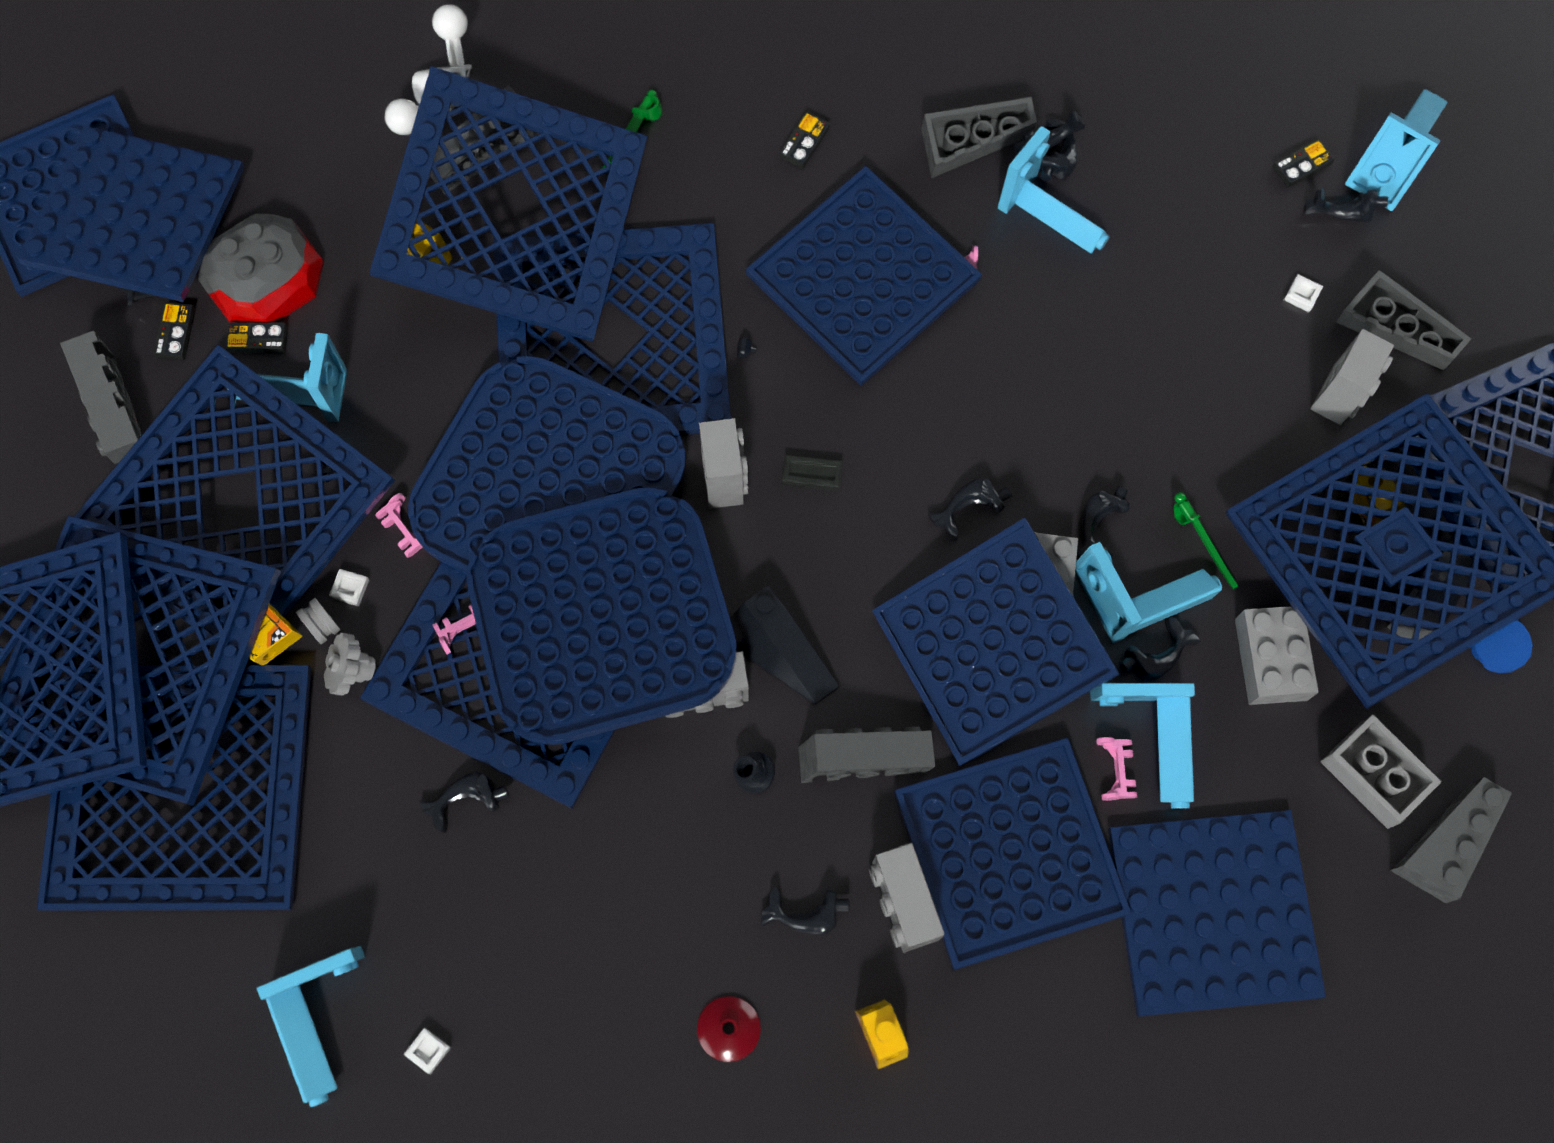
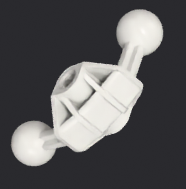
M451 4L443 5L435 11L432 24L437 35L446 41L450 67L439 69L468 78L472 66L471 64H464L460 40L467 30V17L459 7ZM430 69L417 71L413 75L412 86L414 97L418 104H420ZM408 99L392 101L385 111L387 126L397 134H411L419 105L416 106ZM450 105L449 112L456 106Z

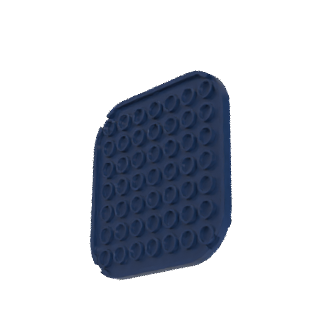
M522 356L516 357L517 360L508 361L503 364L499 362L486 370L477 379L415 483L408 504V517L417 541L428 554L459 571L467 573L469 559L482 544V539L493 529L507 522L637 488L662 489L674 496L683 479L686 465L685 449L677 428L660 412L546 359Z
M656 488L632 489L507 522L489 532L482 539V544L478 547L475 554H472L469 559L466 573L467 588L493 701L504 723L522 738L540 744H563L692 709L714 698L725 687L733 673L737 656L736 639L702 523L695 510L685 500H680L668 494L665 490Z

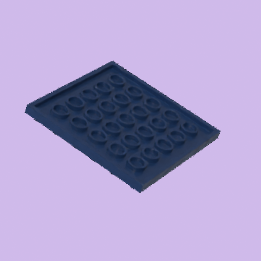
M114 94L0 142V255L16 292L21 297L69 277L68 275L21 265L17 256L83 127L88 126L135 137Z
M84 126L17 259L21 265L184 302L243 173V163L234 159Z
M866 166L746 268V275L860 386L866 383L982 278V274Z
M1023 518L872 610L960 766L965 765L1120 674L1026 518Z
M1068 738L895 790L894 793L910 841L915 850L944 932L942 939L953 971L1132 914Z
M1291 810L1110 827L1108 829L1113 864L1132 913L1122 917L1137 1017L1326 998Z

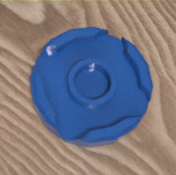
M1517 620L1471 647V652L1475 659H1478L1487 670L1499 674L1511 673L1526 664L1531 657L1533 645L1529 632Z

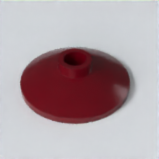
M732 996L718 998L709 1003L702 1011L697 1025L698 1038L703 1049L711 1057L724 1062L741 1060L749 1055L758 1043L760 1037L759 1017L754 1008L740 998ZM727 1022H731L735 1026V1031L731 1035L725 1034L722 1029L723 1025Z

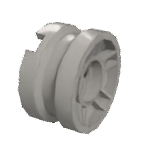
M314 598L309 602L310 605L307 608L301 607L296 611V614L320 644H323L327 641V636L331 633L335 635L340 631V628L320 602Z

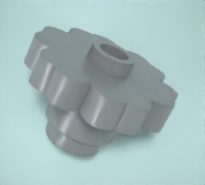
M345 633L336 635L334 644L330 645L326 656L325 664L327 668L324 672L325 688L329 689L330 694L343 696L348 694L350 684L353 685L355 682L362 683L364 680L369 681L372 679L375 671V659L369 657L367 653L360 652L359 640H355L354 635Z

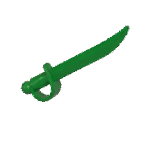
M654 90L647 92V96L644 97L639 108H632L634 115L626 130L637 132L644 119L655 121L660 118L662 106ZM610 156V157L608 158V161L610 162V164H611V161H612V156Z
M1176 493L1174 499L1177 503L1173 507L1175 519L1182 526L1190 522L1193 524L1216 566L1230 586L1235 589L1238 587V584L1198 519L1201 517L1200 514H1196L1184 493Z

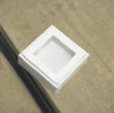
M1298 274L1284 300L1310 312L1323 286Z
M339 569L329 596L331 599L359 607L369 579L366 576Z
M424 1028L404 1055L428 1074H431L451 1047L427 1028Z

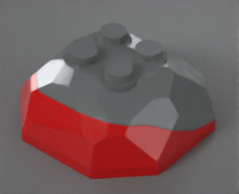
M255 213L211 241L198 269V280L230 323H277L317 296L324 261L292 219L274 214Z

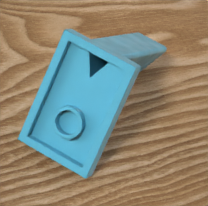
M1424 89L1404 119L1391 112L1347 179L1345 185L1364 194L1372 189L1377 190L1378 196H1388V206L1385 208L1393 211L1441 141L1429 134V131L1443 111L1447 101L1437 94Z
M1041 126L1009 165L998 209L1007 214L1013 205L1016 204L1092 254L1096 248L1101 250L1107 243L1110 236L1107 235L1105 230L1032 183L1038 175L1042 158L1050 147L1047 143L1050 131Z
M316 333L315 341L309 347L310 368L305 371L304 378L257 374L295 404L318 406L327 421L339 422L348 370L328 334Z
M1100 542L1089 546L1077 560L1075 574L1112 644L1123 640L1132 632L1208 601L1222 590L1218 577L1215 575L1210 576L1204 569H1201L1131 599L1112 565L1111 555L1107 550H1104Z
M1103 683L1101 686L1090 691L1091 701H1099L1100 706H1118V704H1122L1124 701H1157L1160 802H1171L1172 809L1190 808V802H1194L1190 697L1195 696L1194 684Z
M361 946L343 951L257 988L261 1000L266 999L303 1102H308L310 1107L329 1100L327 1093L338 1088L299 985L332 971L334 976H338L358 968L357 961L365 958Z

